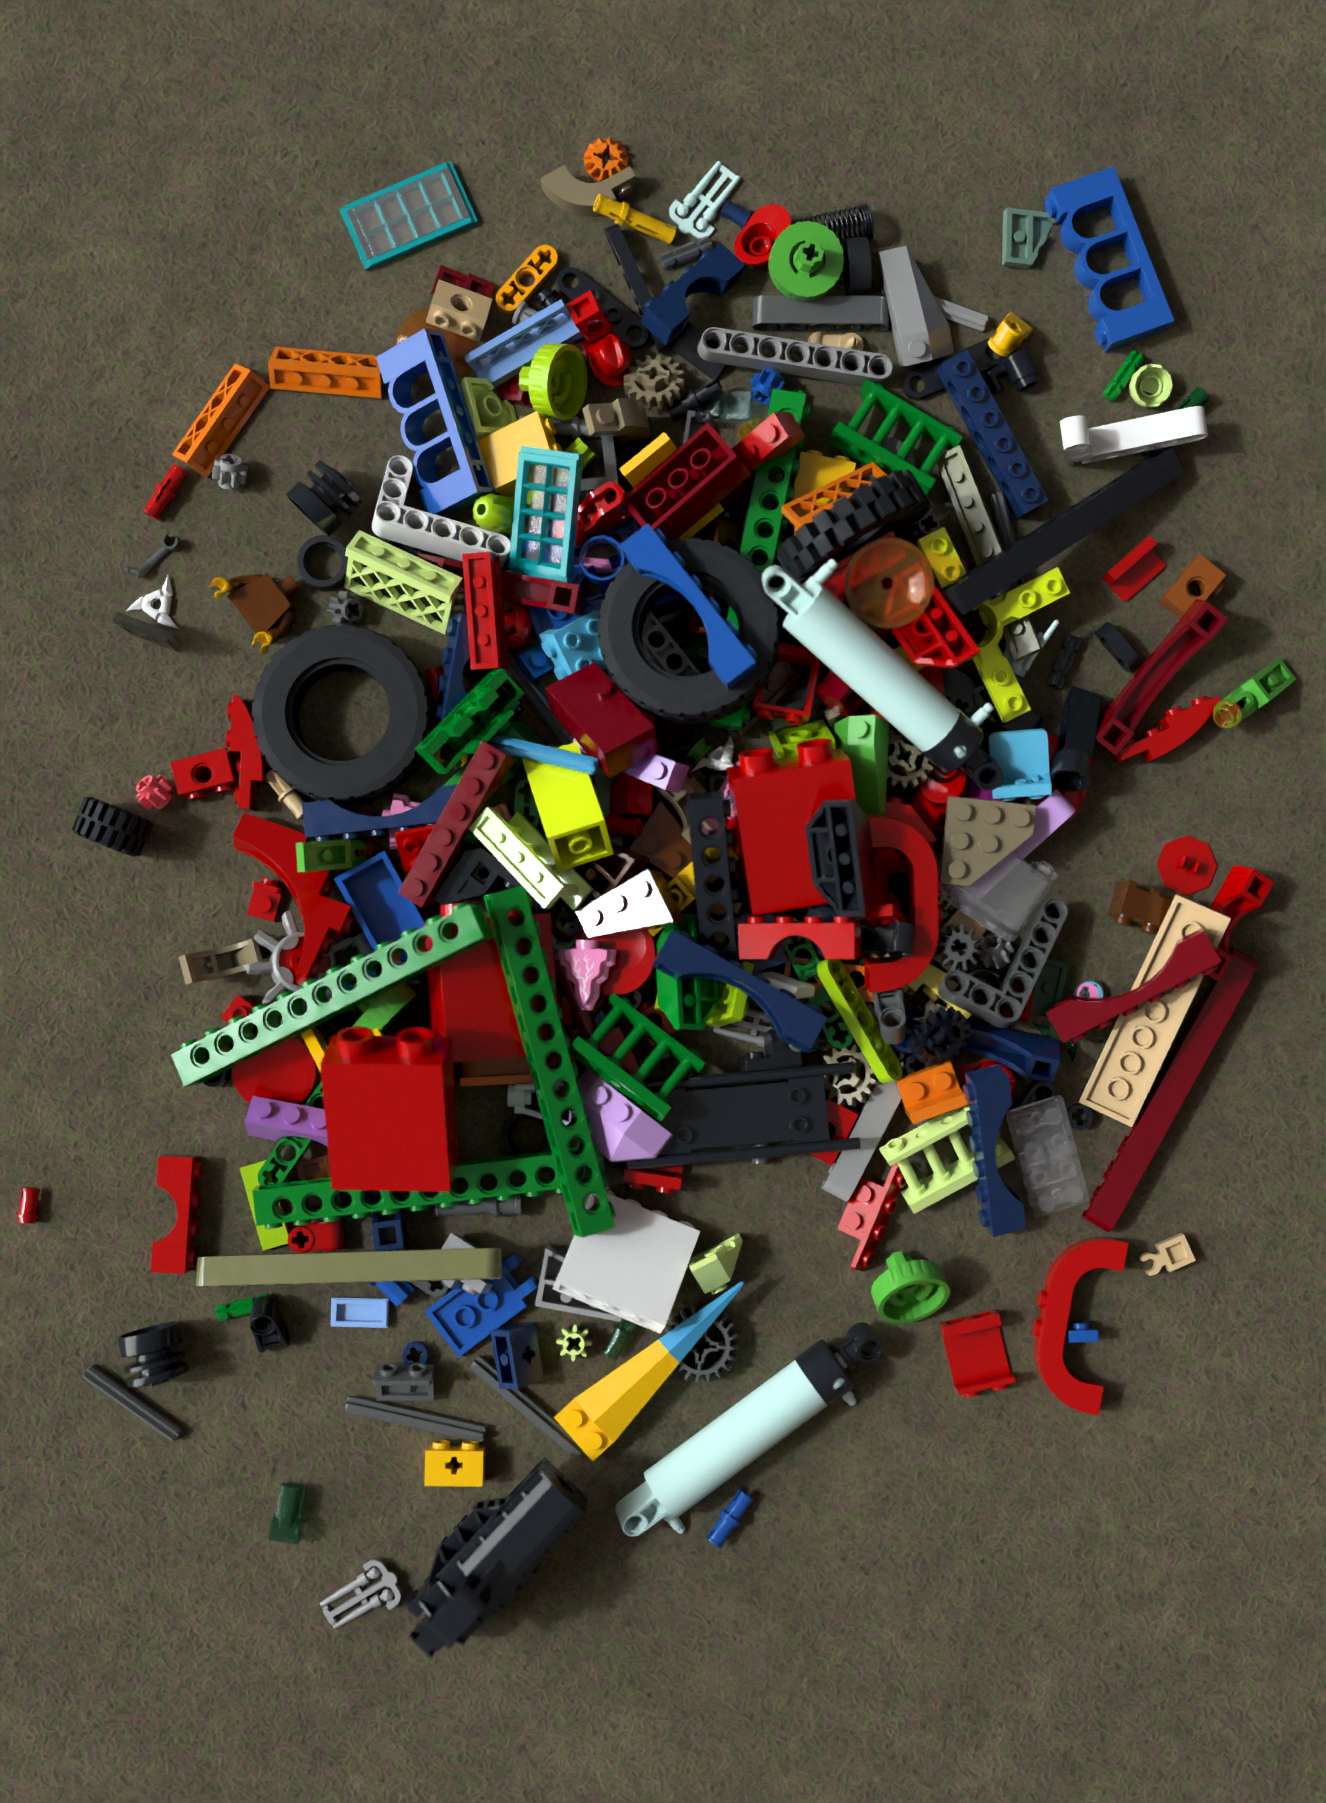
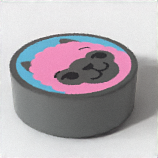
M1084 980L1077 984L1074 989V995L1104 998V990L1098 982Z

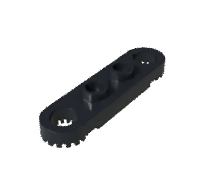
M567 267L560 271L557 276V287L562 295L568 300L573 301L591 290L604 307L613 327L608 333L615 334L632 350L641 349L647 344L649 331L641 323L640 319L579 269ZM568 276H574L579 280L577 287L568 289L563 285L564 279ZM630 329H640L643 333L642 338L639 341L629 340L627 333Z
M988 338L911 371L905 376L902 389L904 394L911 400H921L945 390L936 372L942 363L967 349L980 374L1000 364L1006 357L1000 355L997 359H990L986 355L985 350L989 347L988 340L990 339ZM912 379L922 380L924 389L921 392H914L910 389L909 382Z

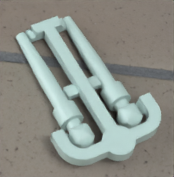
M717 161L693 192L686 196L683 200L684 204L677 200L672 203L669 209L670 218L679 225V230L683 234L690 233L698 239L710 236L715 228L709 225L708 222H712L716 217V212L726 201L741 178ZM717 170L723 173L706 196L702 195L701 192ZM727 178L731 179L732 182L713 203L711 201L712 197ZM697 199L701 201V203L697 206V208L694 210V212L688 219L682 220L675 214V210L677 209V214L681 217H685L688 213L689 207L692 208L694 204L697 202ZM707 205L709 208L704 212L703 218H700L696 224L697 229L705 231L701 233L693 228V222Z

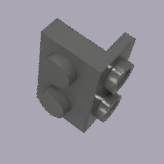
M377 1364L373 1377V1385L376 1386V1400L434 1401V1364Z

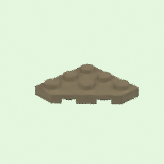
M947 797L939 876L941 877L942 884L969 887L1030 838L1034 832L1036 805Z

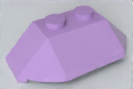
M587 1068L576 1081L578 1089L582 1090L586 1103L583 1106L585 1116L592 1123L593 1133L590 1134L592 1143L610 1161L654 1159L673 1136L590 1069ZM569 1110V1123H570V1121H571V1119H572V1114H571V1111Z

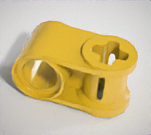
M1011 311L1001 322L995 334L988 340V345L998 355L1008 357L1015 349L1020 347L1024 339H1027L1033 328Z

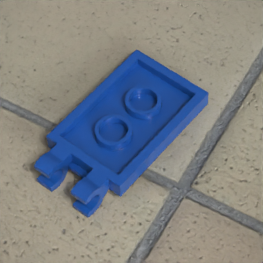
M516 1252L502 1262V1279H486L494 1284L488 1294L478 1293L477 1296H474L462 1288L464 1284L462 1282L459 1289H452L424 1311L458 1358L487 1337L491 1330L497 1329L528 1305L524 1297L538 1287L539 1282L533 1275L520 1285L511 1275L510 1271L522 1262Z

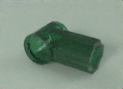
M283 1482L281 1484L276 1513L273 1515L270 1525L269 1540L295 1545L299 1544L302 1534L299 1533L300 1525L304 1523V1518L301 1517L307 1486L292 1482Z

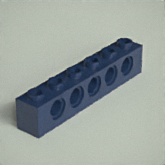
M968 349L942 363L936 372L1000 491L1005 493L1007 503L1016 519L1049 501Z

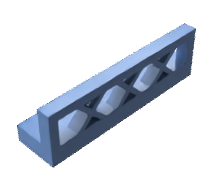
M560 299L466 354L464 357L466 362L476 372L478 378L487 379L495 388L519 374L522 367L531 366L534 355L544 344H571L583 337V335L575 326L568 307ZM562 311V313H560L559 315H557V316L551 318L552 316H554V315H556V314H558L559 312Z

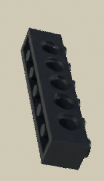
M724 791L691 793L687 797V810L700 945L702 947L703 945H708L719 952L718 956L727 961L731 959L739 962V942H737L736 931H738V924L741 923L740 913L735 914L734 903H739L738 885H732L731 875L736 874L735 857H730L729 846H734L733 829L727 828L726 817H731L730 799L724 800ZM708 818L715 819L719 827L715 830H708L704 827L703 821ZM710 847H715L721 851L722 855L718 858H710L705 851ZM712 876H719L724 880V884L715 887L709 883L708 879ZM720 904L727 911L724 914L718 915L711 910V907ZM725 933L728 935L729 940L718 942L715 940L714 935Z

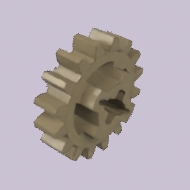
M647 355L646 361L635 360L636 367L629 366L628 374H624L625 395H628L629 399H635L647 405L648 411H651L653 406H657L659 410H662L664 403L672 406V398L680 399V391L685 389L684 372L680 370L678 362L672 364L670 357L663 361L661 360V355H657L654 360H651V357Z
M889 730L888 747H890L889 752L891 756L888 757L887 780L891 782L890 789H893L896 784L900 785L901 791H905L907 784H910L915 789L918 786V780L924 783L928 778L925 773L930 774L933 770V767L929 764L932 762L919 752V749L901 732L896 735L893 730ZM900 755L902 759L907 758V763L904 760H898V756ZM921 759L920 769L916 772L914 763Z
M854 1044L852 1048L850 1046L842 1048V1051L832 1048L833 1056L824 1055L823 1057L827 1064L843 1063L841 1060L850 1057L846 1062H852L853 1073H850L852 1075L850 1080H848L849 1077L846 1074L834 1075V1080L833 1075L824 1076L825 1093H829L828 1099L833 1102L837 1100V1104L845 1106L848 1103L849 1106L856 1107V1100L866 1103L865 1095L870 1094L874 1096L875 1093L871 1087L872 1085H879L880 1082L874 1079L875 1073L860 1047ZM850 1089H858L853 1093L844 1094L845 1092L848 1093Z

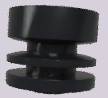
M319 460L315 467L322 474V477H318L309 470L307 475L314 485L309 488L298 481L286 496L313 524L330 537L342 525L335 512L339 509L350 516L353 512L345 502L348 500L357 508L363 502L351 483L340 472Z
M178 1321L141 1328L117 1337L121 1357H135L136 1359L135 1362L124 1367L125 1373L138 1372L126 1379L128 1387L159 1385L189 1371L186 1362L173 1363L186 1356L184 1351H171L170 1349L171 1346L182 1341Z

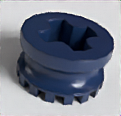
M420 1341L410 1342L402 1353L404 1364H425L429 1357V1349ZM412 1347H415L417 1351L423 1352V1355L419 1358L420 1362H416L414 1358L409 1359L408 1355L412 1352Z

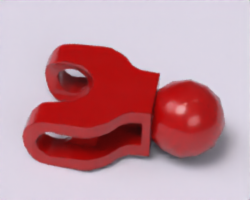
M607 482L591 491L584 498L578 508L575 549L583 546L587 541L588 535L594 537L601 533L612 531L634 518L629 510L624 513L618 512L625 506L627 500L626 494L628 492H625L622 486L616 482ZM610 491H616L615 495L606 498ZM557 520L553 528L554 538L563 540L565 521Z

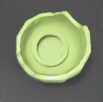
M1148 364L1140 367L1132 375L1129 384L1130 395L1133 400L1146 408L1162 405L1170 397L1173 388L1171 374L1162 365ZM1144 391L1151 393L1153 395H1147L1144 393Z

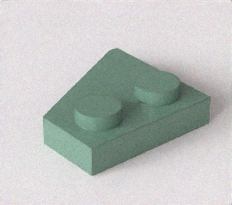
M1007 207L1003 212L1002 266L1029 269L1033 265L1039 249L1048 237L1047 234L1052 225L1056 222L1055 216L1049 217L1048 212Z

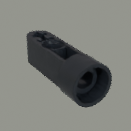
M1072 686L1069 689L1064 701L1057 751L1053 756L1050 774L1051 783L1055 787L1072 792L1085 790L1091 784L1094 764L1092 756L1101 695L1076 686Z

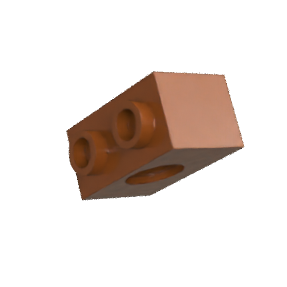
M1199 554L1189 563L1158 603L1180 619L1196 599L1204 601L1208 597L1213 599L1223 588L1224 585L1220 582L1226 574ZM1189 585H1194L1198 588V597L1190 594L1188 590Z

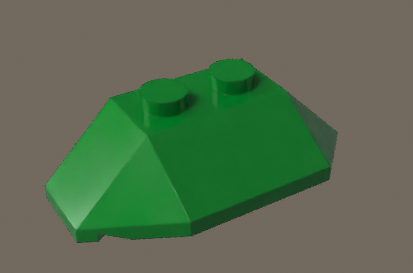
M682 913L686 923L664 926L655 946L656 956L672 930L676 932L681 930L693 937V942L700 945L698 915ZM656 969L658 1005L676 1030H704L706 1022L719 1004L718 981L706 978L675 980Z

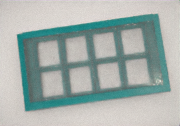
M451 161L440 164L339 209L366 271L478 223Z
M521 446L518 454L509 559L511 573L570 583V577H572L582 477V454Z

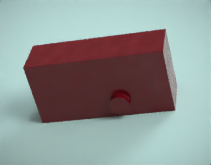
M706 423L626 494L625 506L642 527L649 524L653 530L658 528L667 541L678 539L749 477L751 473L709 423Z
M595 662L546 687L552 714L590 757L599 760V767L609 778L659 751L655 727Z

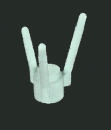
M1054 620L1044 635L1042 632H1038L1037 636L1042 648L1058 626L1059 620ZM1007 642L1003 657L1007 658L1014 674L1024 678L1026 671L1029 670L1032 662L1038 655L1036 653L1016 662L1013 660Z
M558 1081L554 1087V1091H558L560 1089L559 1086H563L564 1084L561 1081ZM508 1084L507 1106L515 1107L514 1114H526L543 1120L541 1112L525 1108V1105H531V1093H536L534 1084ZM562 1119L565 1125L569 1123V1121Z

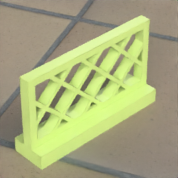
M359 530L346 547L345 556L348 557L344 588L445 635L462 578ZM374 573L380 582L374 583L368 574ZM386 575H388V576H390V577H392V578H394V579L389 580ZM360 576L366 586L354 582V577ZM400 585L406 594L400 595L394 586ZM412 587H413V588H416V589H418V590H420V591L414 592V590L412 589ZM385 588L391 598L384 596L379 589ZM426 597L431 606L425 607L419 598ZM437 599L444 601L445 603L440 604ZM411 600L417 609L414 610L408 607L405 601ZM436 612L442 622L434 619L430 613Z

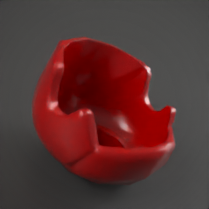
M509 605L512 610L504 611L506 647L518 648L523 646L530 638L533 622L530 612L520 605ZM512 627H515V628H516V632H515V633H514V631L512 630Z

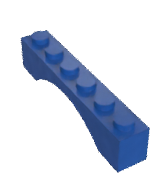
M646 524L620 544L622 553L640 576L656 579L671 586L694 606L703 620L707 631L710 667L729 690L757 669L754 660L757 658V655L748 643L742 645L736 636L739 635V632L730 620L723 621L718 614L721 612V609L712 597L706 599L702 594L701 590L704 587L694 574L689 576L685 572L683 567L686 564L676 551L671 554L665 546L668 541L658 528L653 530L649 524Z

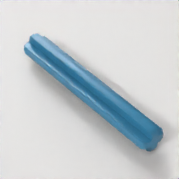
M496 735L491 741L516 757L594 775L599 769V760L594 757L502 735Z

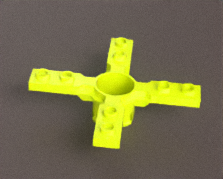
M945 527L916 541L939 590L966 574ZM1058 567L992 600L988 599L972 609L973 611L979 609V616L983 621V625L989 628L985 630L982 642L977 644L980 654L972 659L1003 723L1031 710L1007 658L1003 657L998 646L1003 635V627L1070 593ZM901 646L894 649L916 671L925 667L913 665Z

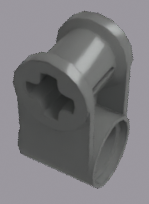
M898 988L894 991L882 993L872 992L875 1014L878 1017L882 1039L889 1044L903 1042L907 1036V1025L902 989Z

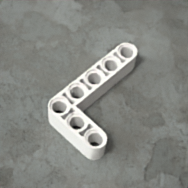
M1203 406L1188 407L1088 428L1085 416H1072L1060 421L1064 453L1067 464L1070 466L1073 465V462L1082 461V464L1194 442L1208 437Z
M396 455L390 458L372 521V530L377 536L459 561H463L462 554L490 551L500 554L501 569L504 567L511 548V542L506 536L405 506L404 501L413 471V464L405 456Z

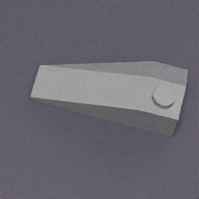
M907 246L878 252L899 366H909L953 354L954 350L949 324Z

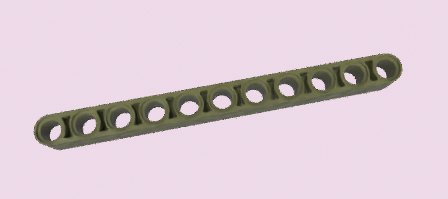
M501 1248L197 1257L196 1287L502 1279Z

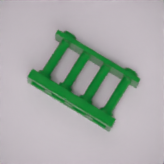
M866 379L858 395L864 399L863 403L848 425L838 422L828 443L864 465L874 462L888 476L894 471L902 470L903 472L905 469L910 470L927 496L936 481L930 476L932 470L944 451L957 447L963 436L959 435L952 427L944 426L886 391L882 385ZM873 406H876L888 413L873 439L869 440L857 431ZM899 420L911 427L912 430L897 454H892L882 448V444ZM923 434L936 442L922 467L917 469L907 463L906 459Z
M612 993L606 1004L611 1009L610 1013L589 1039L585 1038L583 1040L578 1036L571 1044L568 1052L660 1124L672 1108L668 1105V1097L689 1070L698 1075L705 1062L701 1060L702 1057L691 1048L686 1049L635 1010L633 1004L626 997L617 996L615 993ZM621 1017L631 1024L634 1029L611 1057H605L598 1051L597 1046ZM645 1035L657 1046L635 1074L629 1075L621 1069V1063L641 1037ZM668 1053L679 1061L680 1064L658 1093H652L644 1087V1081L663 1056Z

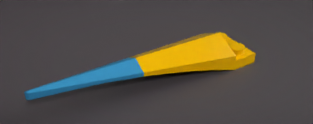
M744 1282L736 1284L643 1351L577 1395L554 1417L592 1462L616 1441L739 1292Z

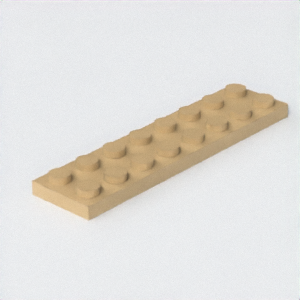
M1176 894L1131 990L1150 980L1164 966L1179 939L1202 927L1205 928L1217 949L1231 918ZM1201 972L1191 977L1192 982L1177 990L1173 986L1164 991L1165 996L1153 1003L1146 1000L1138 1004L1139 1009L1125 1017L1122 1013L1119 1015L1079 1103L1130 1127L1133 1126L1204 977Z

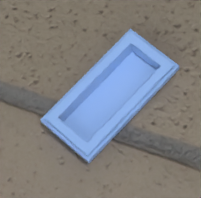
M331 1298V1327L388 1328L389 1299Z

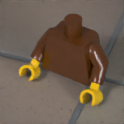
M268 574L243 575L226 580L216 577L212 580L209 588L216 586L221 589L214 594V597L221 599L226 591L230 593L227 597L256 632L252 645L263 643L260 649L262 654L267 653L270 645H274L288 636L294 621L293 613L296 610L288 598L300 589L290 575L277 585Z

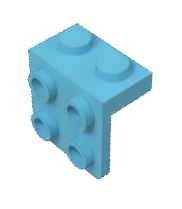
M592 610L561 629H548L539 635L542 640V649L551 658L555 666L554 673L558 680L594 662L602 671L607 668L599 645V610Z
M1045 729L993 732L989 735L990 756L995 759L1003 771L1002 783L999 787L992 790L993 799L1012 801L1016 797L1028 796L1031 799H1040L1045 797V795H1052L1048 735Z

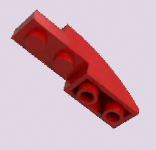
M232 695V702H229L227 707L228 719H231V730H227L226 746L230 747V752L241 755V759L236 761V775L240 776L239 787L235 788L234 800L235 804H238L239 809L255 811L256 783L268 784L265 779V775L268 773L267 762L259 749L257 738L254 735L252 725L254 718L252 717L251 709L242 697Z
M1207 695L1190 701L1192 707L1182 710L1180 705L1164 712L1166 717L1159 721L1163 731L1160 730V727L1143 733L1145 739L1135 742L1134 738H1130L1116 756L1113 755L1115 762L1118 763L1142 753L1147 763L1181 745L1210 717L1216 704L1220 702L1218 696L1208 699Z

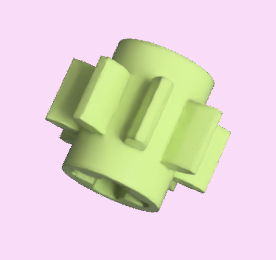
M574 1323L573 1329L570 1331L563 1327L562 1333L565 1337L557 1338L556 1340L557 1344H563L560 1355L568 1353L571 1355L572 1361L575 1360L578 1354L586 1357L587 1351L584 1349V1346H591L593 1342L585 1338L589 1329L586 1328L580 1331L578 1330L577 1323ZM570 1336L573 1339L580 1338L579 1348L576 1345L572 1347L568 1345Z

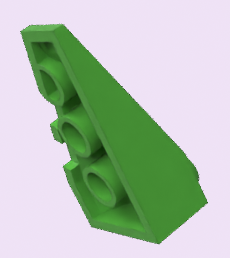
M877 715L848 716L835 723L834 739L836 749L841 748L850 759L856 803L865 815H886L889 722Z

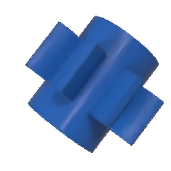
M773 369L762 370L761 374L755 373L750 382L753 386L751 389L753 398L763 405L770 404L772 389L785 390L783 388L785 382L782 375Z

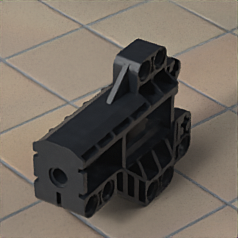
M546 1457L528 1473L507 1497L477 1502L473 1507L474 1510L468 1516L465 1515L453 1528L454 1531L449 1537L446 1536L440 1543L429 1576L423 1581V1586L413 1592L406 1605V1608L416 1618L424 1611L427 1614L412 1630L409 1638L430 1659L433 1658L436 1650L439 1652L444 1645L448 1649L456 1642L463 1646L485 1620L500 1612L528 1580L537 1573L542 1559L586 1514L588 1498L569 1479L566 1481L564 1479L565 1475Z

